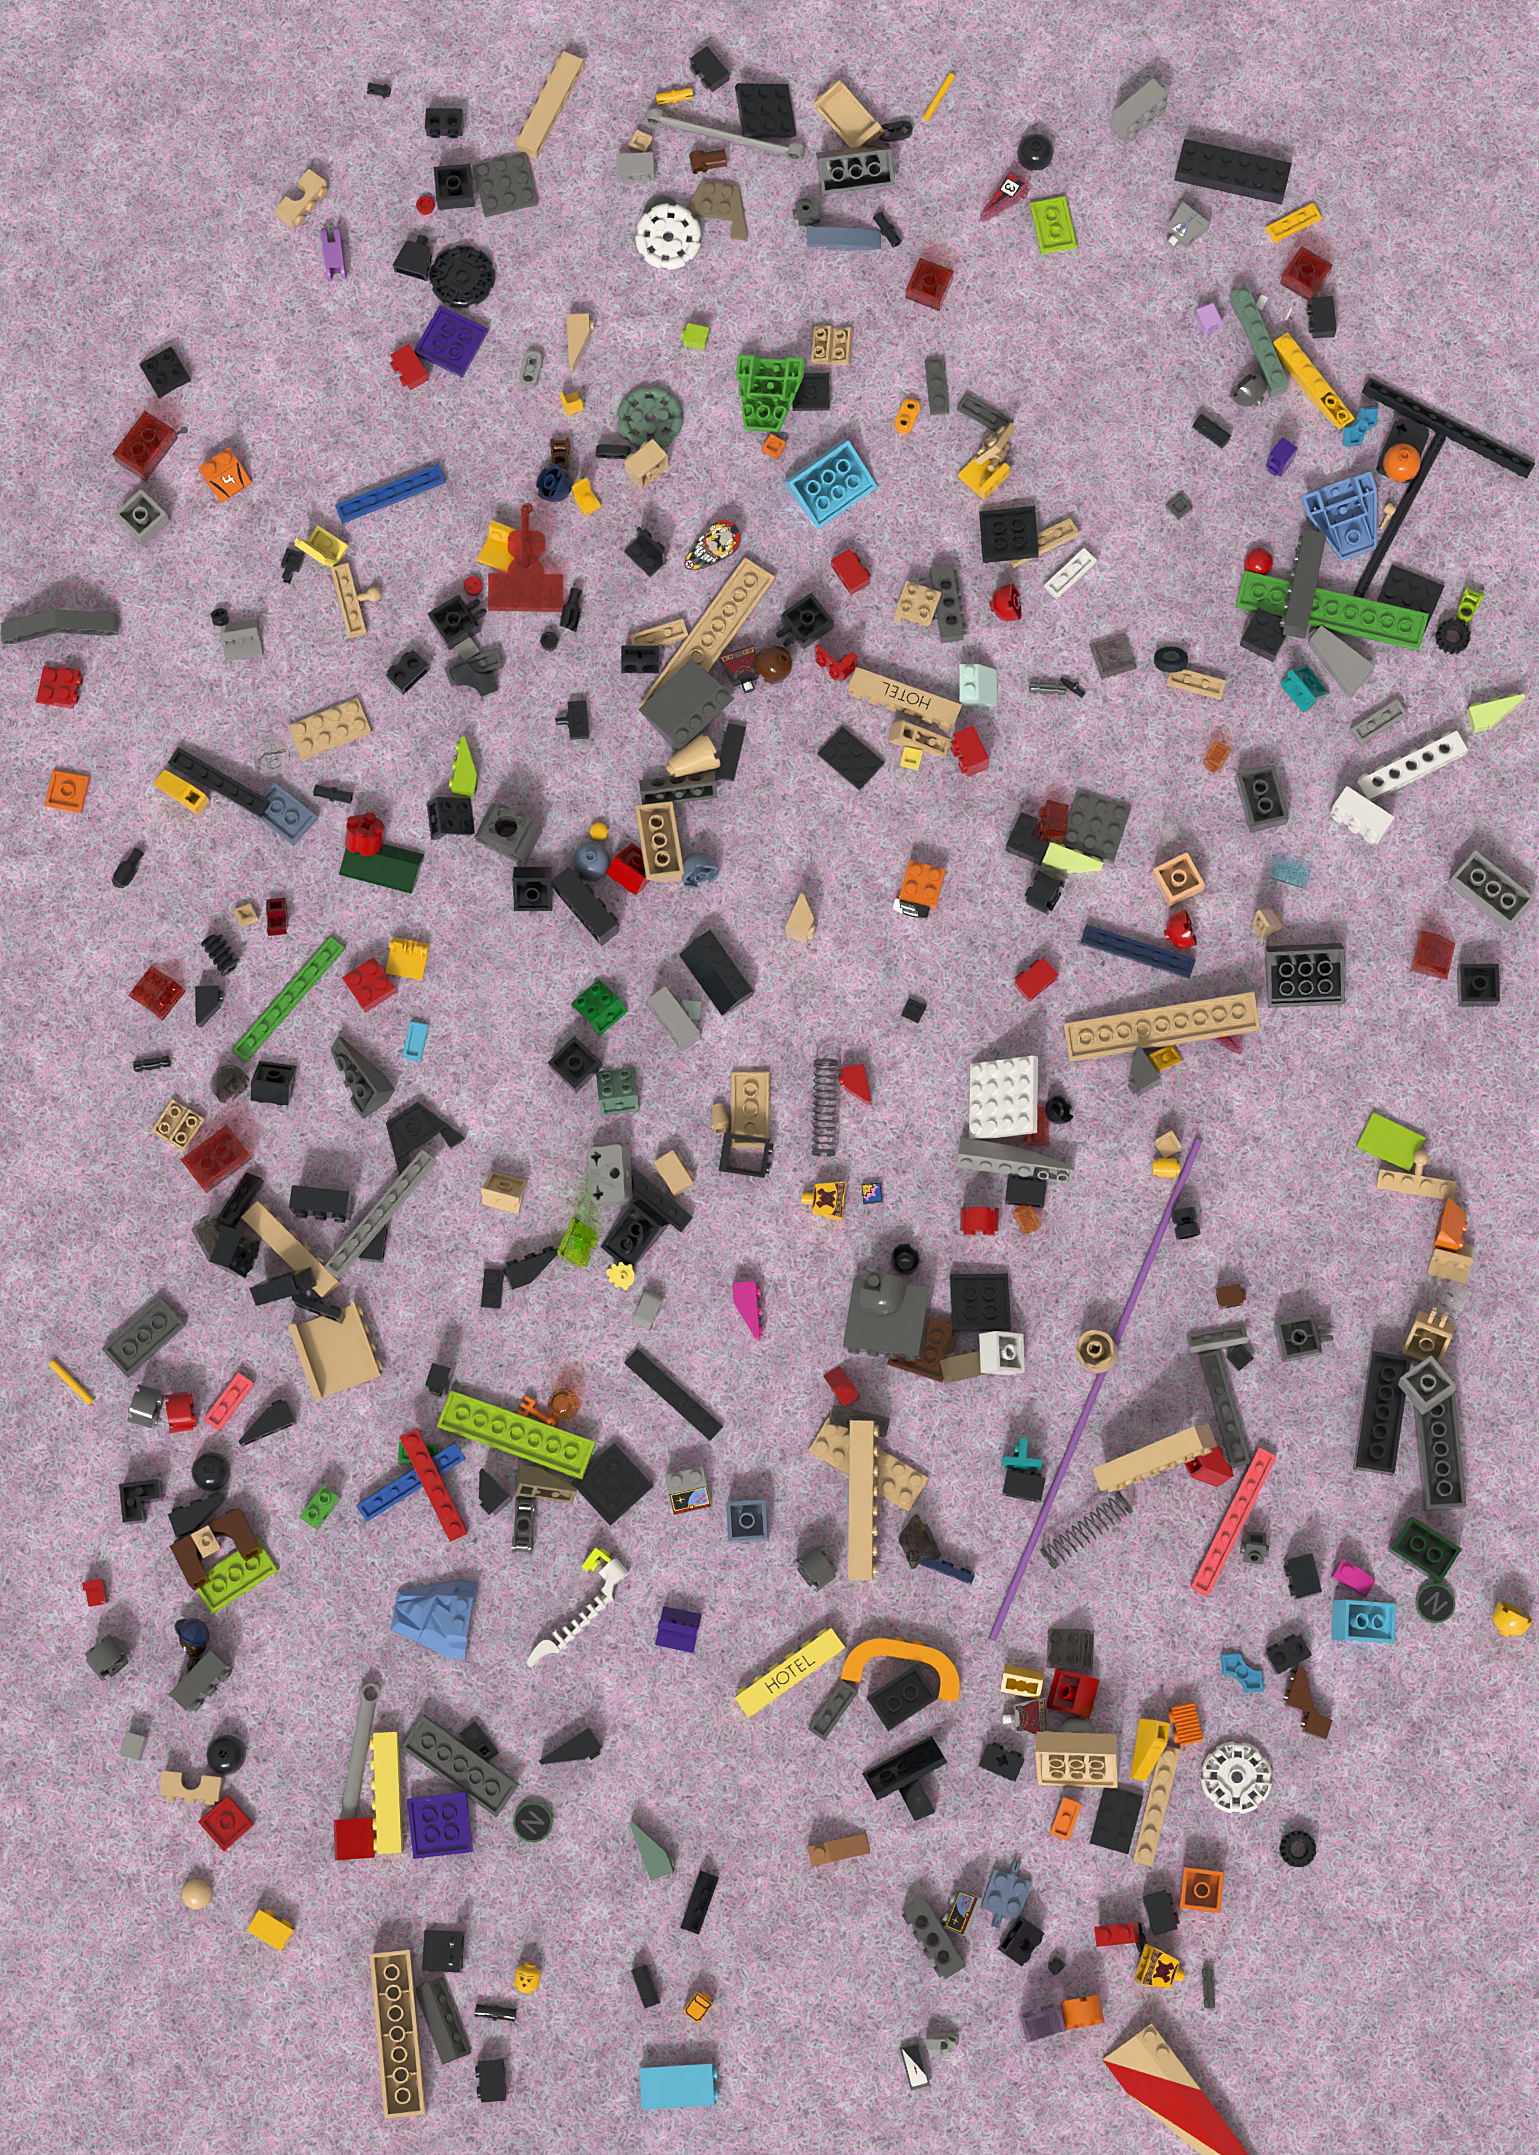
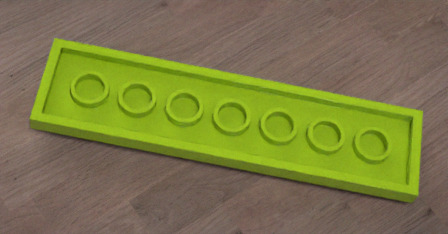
M450 1390L437 1424V1428L581 1480H583L596 1445L594 1441Z

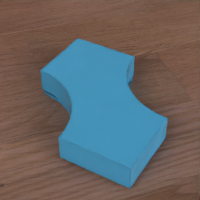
M1360 407L1355 421L1349 426L1344 427L1342 446L1362 445L1366 432L1377 425L1378 407Z
M1241 1653L1220 1654L1222 1674L1236 1678L1242 1685L1244 1693L1264 1692L1262 1671L1249 1668L1244 1663Z

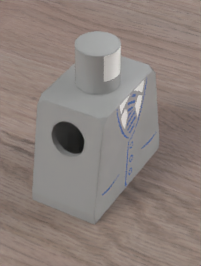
M1182 202L1167 227V233L1171 236L1166 241V244L1172 249L1179 243L1187 248L1209 230L1210 222Z

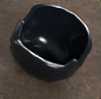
M1057 1095L1048 1099L1045 1105V1114L1049 1121L1054 1124H1065L1074 1117L1070 1114L1072 1106L1066 1102L1065 1098Z
M899 1244L894 1248L890 1257L893 1269L902 1275L912 1274L917 1270L920 1263L918 1251L914 1250L910 1244Z

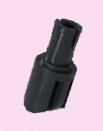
M577 588L570 589L568 603L563 605L559 626L570 629L573 632L577 631L581 608L579 602L582 590Z
M134 848L128 859L121 861L112 878V883L115 887L124 888L130 884L137 873L136 866L142 856H144L141 850Z

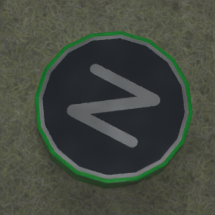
M1429 1584L1422 1588L1417 1594L1415 1602L1416 1610L1420 1617L1430 1623H1442L1449 1619L1454 1613L1456 1605L1452 1592L1440 1584Z
M531 1802L524 1804L514 1815V1830L519 1838L526 1842L535 1843L542 1841L552 1830L553 1820L551 1813L540 1803Z

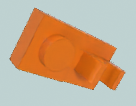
M1063 1796L1050 1834L1069 1841L1082 1803Z

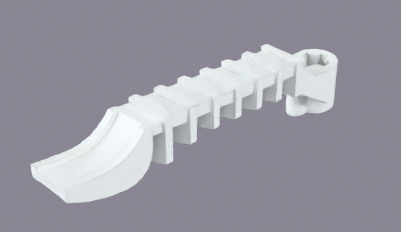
M617 1557L599 1572L606 1583L601 1589L604 1595L601 1597L597 1595L594 1598L598 1606L595 1608L591 1603L588 1604L586 1608L590 1614L587 1616L582 1611L579 1614V1617L583 1620L581 1623L576 1619L570 1622L575 1628L573 1631L565 1625L562 1628L563 1632L567 1635L565 1639L557 1630L552 1632L551 1634L559 1643L558 1646L550 1640L541 1641L527 1661V1665L530 1668L544 1655L559 1653L562 1649L568 1647L569 1643L575 1640L576 1636L582 1633L584 1628L590 1625L592 1620L597 1618L610 1602L614 1601L612 1598L614 1586L629 1574Z

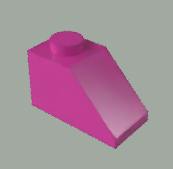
M1344 1559L1339 1562L1331 1577L1365 1598L1375 1582L1363 1570Z

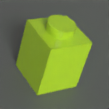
M687 323L686 329L683 328L681 333L683 345L705 351L709 338V327Z

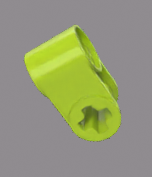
M1469 586L1466 587L1456 612V618L1460 619L1459 622L1464 621L1467 624L1472 620L1484 592L1479 593L1471 590ZM1461 611H1467L1469 616L1463 615Z

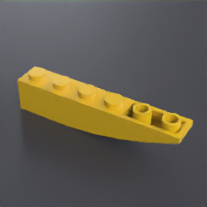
M1288 332L1272 343L1280 363L1328 420L1340 430L1355 419Z

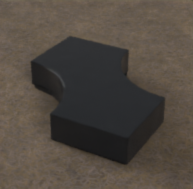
M468 661L450 668L457 686H471L479 692L481 697L498 690L493 674L490 671H476L470 666Z

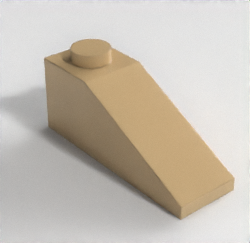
M589 313L567 314L570 373H574L590 340V331H594V322L590 320Z
M903 720L891 725L888 742L903 748L910 747L942 757L947 756L951 740Z
M1260 909L1256 911L1251 926L1262 941L1281 930V923L1283 921L1278 913L1275 914L1272 909Z

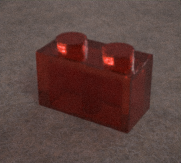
M1047 800L1044 807H1040L1038 817L1041 820L1037 831H1040V840L1062 844L1067 834L1069 805Z

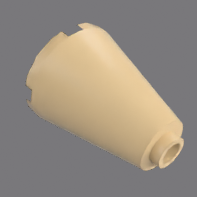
M702 733L669 758L665 767L670 776L680 777L720 767L719 758L715 760V753L717 752L709 737Z

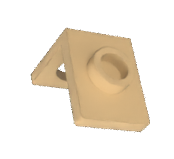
M209 1526L191 1534L203 1559L221 1549Z

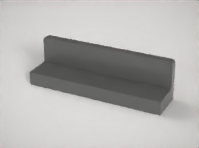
M443 1977L417 1987L416 1995L441 2063L444 2065L471 2054Z

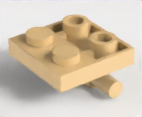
M1010 423L1005 427L1002 425L994 435L991 433L984 440L986 444L977 450L976 453L978 455L974 462L979 466L990 459L991 462L987 468L993 472L997 465H1000L1006 457V452L1010 448L1006 442L1016 427Z

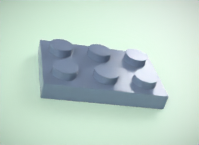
M275 782L263 794V797L268 799L271 804L259 819L294 847L318 817Z

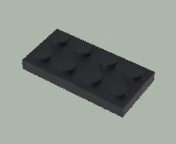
M930 1736L865 1771L862 1775L878 1801L927 1773L940 1768L947 1761L933 1737Z

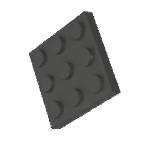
M526 153L472 165L485 217L538 205Z
M1077 792L1060 843L1064 844L1066 848L1077 849L1085 854L1114 862L1131 809Z

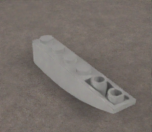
M960 1138L957 1168L1071 1184L1074 1167L1056 1159L1010 1145Z

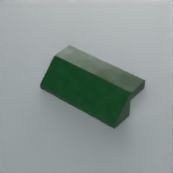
M386 844L382 845L377 854L362 856L360 855L361 852L355 851V853H352L347 848L345 849L339 875L412 894L417 883L418 871L424 860V854Z

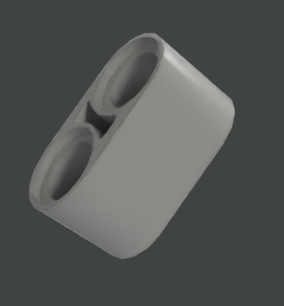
M646 1290L632 1323L650 1331L653 1320H656L660 1311L659 1307L664 1302L665 1297Z

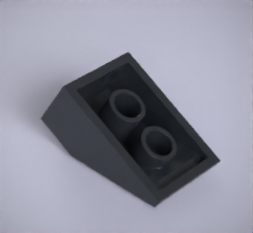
M640 1199L631 1203L601 1248L619 1263L622 1262L626 1266L631 1264L633 1269L656 1243L670 1223Z

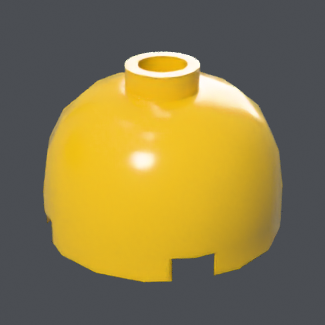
M1498 1600L1493 1611L1494 1625L1499 1628L1498 1633L1505 1637H1509V1635L1520 1636L1527 1632L1533 1622V1618L1529 1614L1527 1617L1523 1616V1613L1520 1612L1523 1610L1504 1601L1501 1603L1500 1600Z

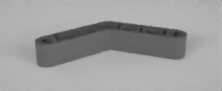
M51 609L1 623V642L3 644H17L54 633L98 636L117 635V614Z

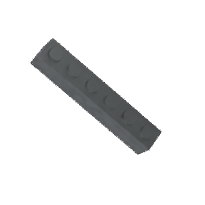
M1304 529L1303 536H1299L1297 547L1301 548L1300 552H1296L1294 559L1297 567L1293 568L1291 573V579H1294L1293 584L1289 583L1287 595L1291 596L1290 600L1285 602L1284 611H1287V615L1282 616L1280 626L1284 627L1283 635L1306 638L1327 533Z

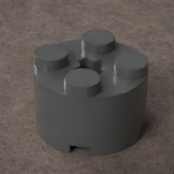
M138 1384L137 1388L140 1391H135L129 1410L132 1418L128 1417L127 1422L151 1428L152 1425H157L159 1415L156 1411L158 1407L163 1405L164 1394H161V1390Z
M811 1546L794 1559L793 1563L794 1565L798 1563L800 1566L797 1568L799 1574L810 1587L814 1585L816 1587L814 1591L818 1592L836 1578L835 1573L838 1569L832 1561L828 1562L824 1557L826 1553L820 1546Z
M110 1634L106 1635L100 1641L101 1644L96 1648L93 1647L85 1653L87 1664L101 1681L106 1680L105 1676L107 1675L110 1677L115 1676L128 1664V1657L132 1658V1654L117 1636L112 1637Z

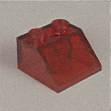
M1421 930L1417 937L1410 971L1447 980L1455 943L1439 934Z

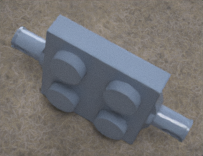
M1013 1861L1010 1872H1002L996 1869L992 1871L981 1904L982 1908L990 1910L995 1914L992 1927L999 1929L1002 1918L1009 1917L1017 1920L1022 1914L1032 1882L1024 1880L1017 1875L1021 1864L1019 1862Z

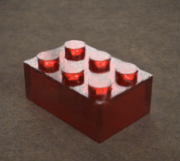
M144 411L112 455L118 464L142 480L147 481L176 442L178 436L174 429Z
M225 1125L180 1160L207 1194L253 1158L228 1125Z

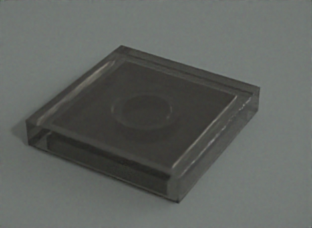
M1125 633L1089 644L1101 680L1137 669Z

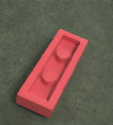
M238 1372L203 1420L220 1432L255 1384Z

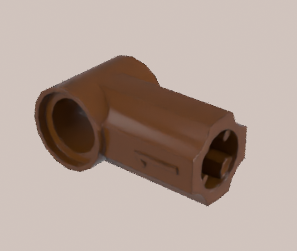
M724 149L711 152L696 150L689 154L693 174L701 171L705 173L708 169L727 166Z

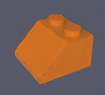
M1447 1198L1440 1214L1432 1250L1440 1249L1456 1254L1457 1250L1463 1247L1464 1238H1461L1462 1233L1466 1232L1468 1222L1465 1221L1466 1213L1452 1199Z

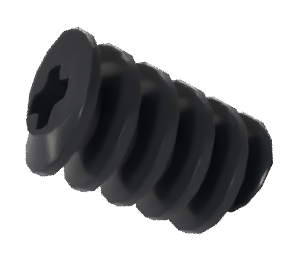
M213 934L201 942V946L205 947L204 950L206 953H209V958L213 959V963L217 965L218 971H222L221 975L225 976L237 967L240 959L233 960L236 953H228L232 947H224L228 942L227 940L220 941L223 938V934Z

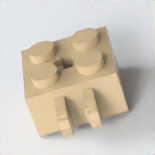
M1436 1307L1432 1308L1430 1314L1418 1310L1406 1337L1402 1353L1421 1361L1426 1360L1432 1355L1440 1365L1455 1328L1454 1324L1446 1322L1449 1313L1444 1311L1441 1319L1435 1317L1437 1313Z

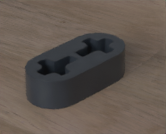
M908 121L881 125L883 130L887 129L890 133L889 136H885V134L880 135L879 139L884 142L907 139L912 135V124ZM903 126H905V128L908 129L907 133H903V131L899 130H902Z
M599 444L596 446L595 456L608 459H626L631 454V448L626 445Z

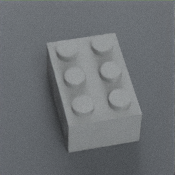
M1152 78L1112 112L1110 128L1124 142L1129 139L1133 140L1138 135L1140 129H1146L1152 123V119L1156 116L1159 118L1164 114L1168 93Z
M664 986L647 999L648 1008L681 1052H683L700 1040V1026L695 1019H690L687 1008L683 1004H678V997L672 989L668 990Z

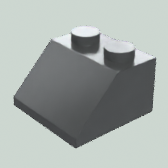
M1141 1046L1136 1048L1128 1079L1129 1084H1127L1131 1093H1136L1139 1097L1158 1086L1160 1076Z

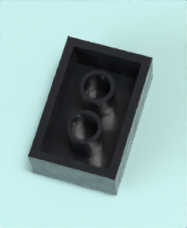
M292 1185L289 1209L297 1218L307 1219L308 1216H314L315 1220L326 1221L327 1218H332L334 1222L345 1223L346 1220L351 1221L354 1198L350 1191Z
M915 1665L866 1699L886 1730L890 1732L938 1700V1697L917 1665Z

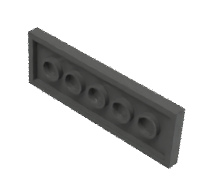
M425 1714L422 1715L401 1746L403 1750L459 1791L467 1792V1797L495 1817L499 1816L520 1785Z

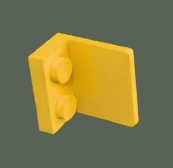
M974 458L958 474V478L985 500L1010 475V466L1006 463L1002 466L997 465L993 472H991L987 468L991 462L990 459L978 466L974 462Z
M492 520L489 524V536L477 557V561L510 574L526 546V533Z

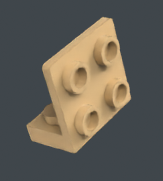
M906 581L894 613V621L901 623L902 619L930 627L941 592Z

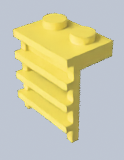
M320 525L316 526L308 541L298 538L294 541L296 542L295 546L323 565L331 567L339 564L349 547L348 544Z

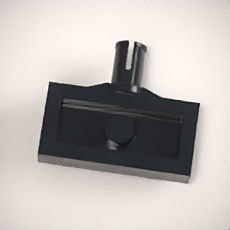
M586 700L567 702L566 717L555 718L556 726L567 725L570 740L589 739Z

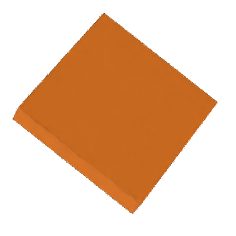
M53 770L45 807L82 813L90 776Z

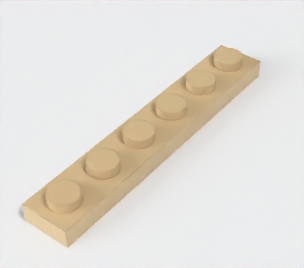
M1165 1746L1156 1763L1132 1862L1150 1867L1153 1865L1180 1749Z

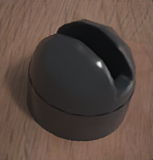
M1052 1958L1055 1961L1053 1964L1050 1961L1048 1962V1969L1054 1976L1066 1965L1060 1958Z

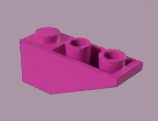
M756 1281L732 1283L734 1305L755 1340L760 1341V1336H764L763 1324L759 1325L758 1318L762 1317V1307L757 1305V1298H761L760 1286H756Z

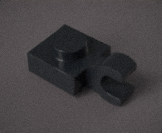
M289 548L286 549L281 563V567L285 568L282 575L283 582L290 584L293 572H300L305 553Z

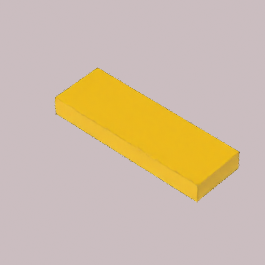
M1313 202L1266 226L1265 230L1275 244L1322 219V216Z

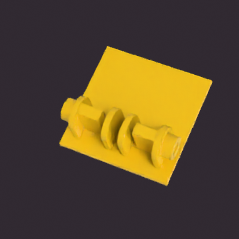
M393 937L389 944L390 952L385 974L423 980L430 944Z

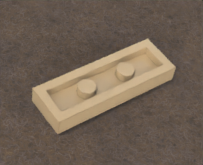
M683 619L629 635L632 646L659 647L686 639L689 636Z
M1184 669L1179 672L1169 673L1166 686L1221 700L1226 680Z

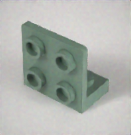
M634 1068L596 1073L601 1116L639 1111Z

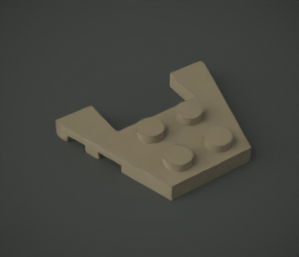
M701 181L686 208L692 213V217L694 219L695 216L731 220L733 223L730 239L747 241L738 185ZM686 220L682 222L684 228L689 225Z

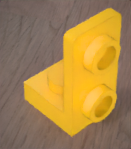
M586 477L574 482L572 486L573 498L583 514L587 516L599 509L601 504L591 491L589 479Z

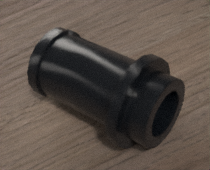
M368 83L367 89L369 90H367V94L382 96L384 99L390 97L391 86H388V84Z

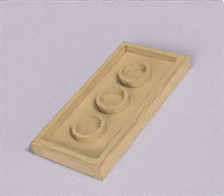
M731 1072V1133L769 1138L770 1072ZM733 1138L731 1140V1148H764L765 1143Z

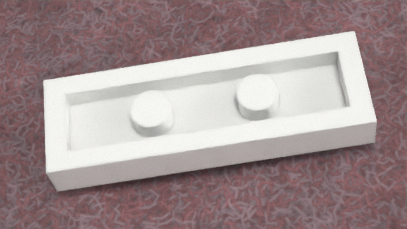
M1083 548L1044 585V588L1058 600L1097 563V560Z

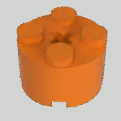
M1099 1994L1060 2001L1066 2030L1105 2023Z

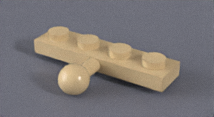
M349 563L331 567L348 638L367 634L359 602L365 600L378 601L381 598L380 589L371 587L366 593L357 595Z
M1420 1150L1415 1152L1413 1156V1161L1416 1164L1414 1174L1379 1169L1376 1188L1454 1200L1457 1182L1422 1176L1423 1166L1427 1164L1429 1156L1425 1151Z

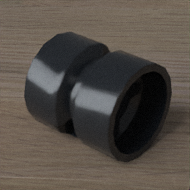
M1195 1207L1182 1208L1171 1212L1172 1222L1176 1224L1174 1230L1177 1240L1192 1238L1201 1234L1199 1223L1195 1222L1197 1219ZM1189 1220L1188 1223L1182 1224V1221Z

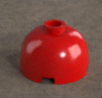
M1014 583L1005 584L997 588L992 596V601L989 602L991 612H995V615L1000 620L1007 622L1017 621L1022 618L1021 605L1019 606L1017 597H1020V594Z
M1186 910L1179 911L1169 917L1166 923L1167 929L1164 930L1166 940H1170L1175 947L1181 949L1197 945V939L1193 935L1191 926L1192 922Z

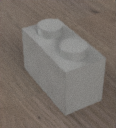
M653 152L616 154L618 181H622V183H631L636 180L650 182L655 179Z

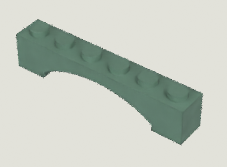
M1249 286L1231 291L1229 301L1251 343L1261 375L1266 382V390L1269 397L1287 392L1288 380Z

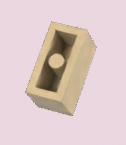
M672 1150L654 1161L653 1164L675 1197L694 1185L692 1180L695 1178L689 1169L685 1170L682 1164L685 1162L679 1153L675 1154Z

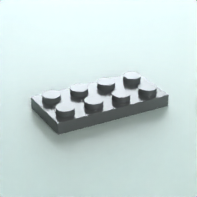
M159 1296L108 1342L102 1350L129 1378L186 1325Z

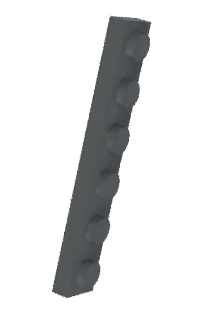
M1219 1350L1199 1355L1229 1463L1232 1469L1251 1463Z

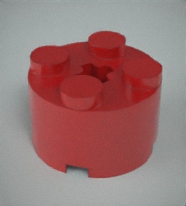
M371 812L365 815L348 817L345 834L346 848L352 853H355V851L361 852L360 855L362 856L377 854L383 845V822Z
M960 1207V1231H964V1235H976V1232H983L985 1236H995V1232L999 1231V1208L991 1211L990 1207H968V1211H964V1207Z
M187 1391L164 1395L165 1400H169L165 1404L169 1427H173L169 1429L170 1434L191 1431L193 1427H197L195 1413H191L190 1409L194 1407L192 1394H188Z

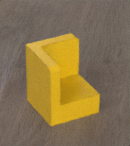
M563 392L559 393L566 416L584 410L583 402L577 392L564 396Z

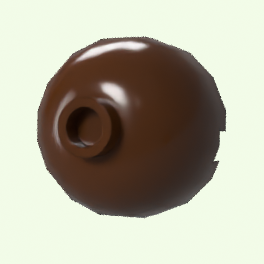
M771 645L759 651L755 656L754 666L757 674H761L765 678L763 679L765 682L777 684L789 676L793 661L785 648Z

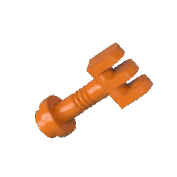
M525 1395L524 1399L529 1404L527 1405L521 1401L519 1405L525 1408L524 1412L519 1408L515 1412L527 1418L531 1414L546 1425L556 1428L559 1422L556 1419L557 1417L554 1415L549 1417L534 1408L537 1401Z

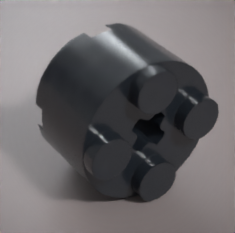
M1038 870L1034 877L1035 882L1033 886H1029L1025 893V897H1027L1026 902L1027 905L1048 915L1049 911L1052 912L1062 894L1059 889L1060 887L1064 888L1065 881L1046 871Z

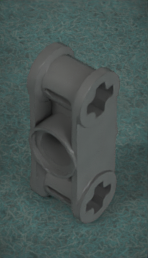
M516 1496L512 1553L528 1552V1554H532L536 1498L520 1499V1497ZM524 1520L528 1521V1529L520 1530L519 1523Z

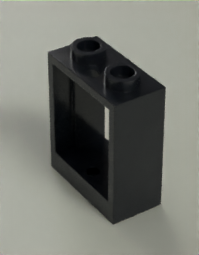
M725 1132L719 1171L765 1178V1173L769 1174L771 1163L767 1162L768 1154L772 1155L774 1144L770 1143L771 1138ZM732 1138L765 1143L761 1171L728 1166Z

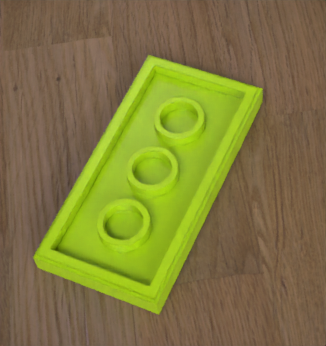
M258 1538L256 1539L263 1553L245 1561L239 1551H236L206 1571L211 1581L196 1590L212 1614L279 1571Z

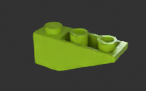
M461 736L460 741L456 743L455 751L458 752L457 759L453 760L452 770H455L454 777H450L449 788H452V793L455 795L475 797L478 776L466 738Z

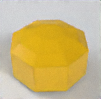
M597 822L591 825L589 833L593 840L601 842L607 839L608 829L605 824Z

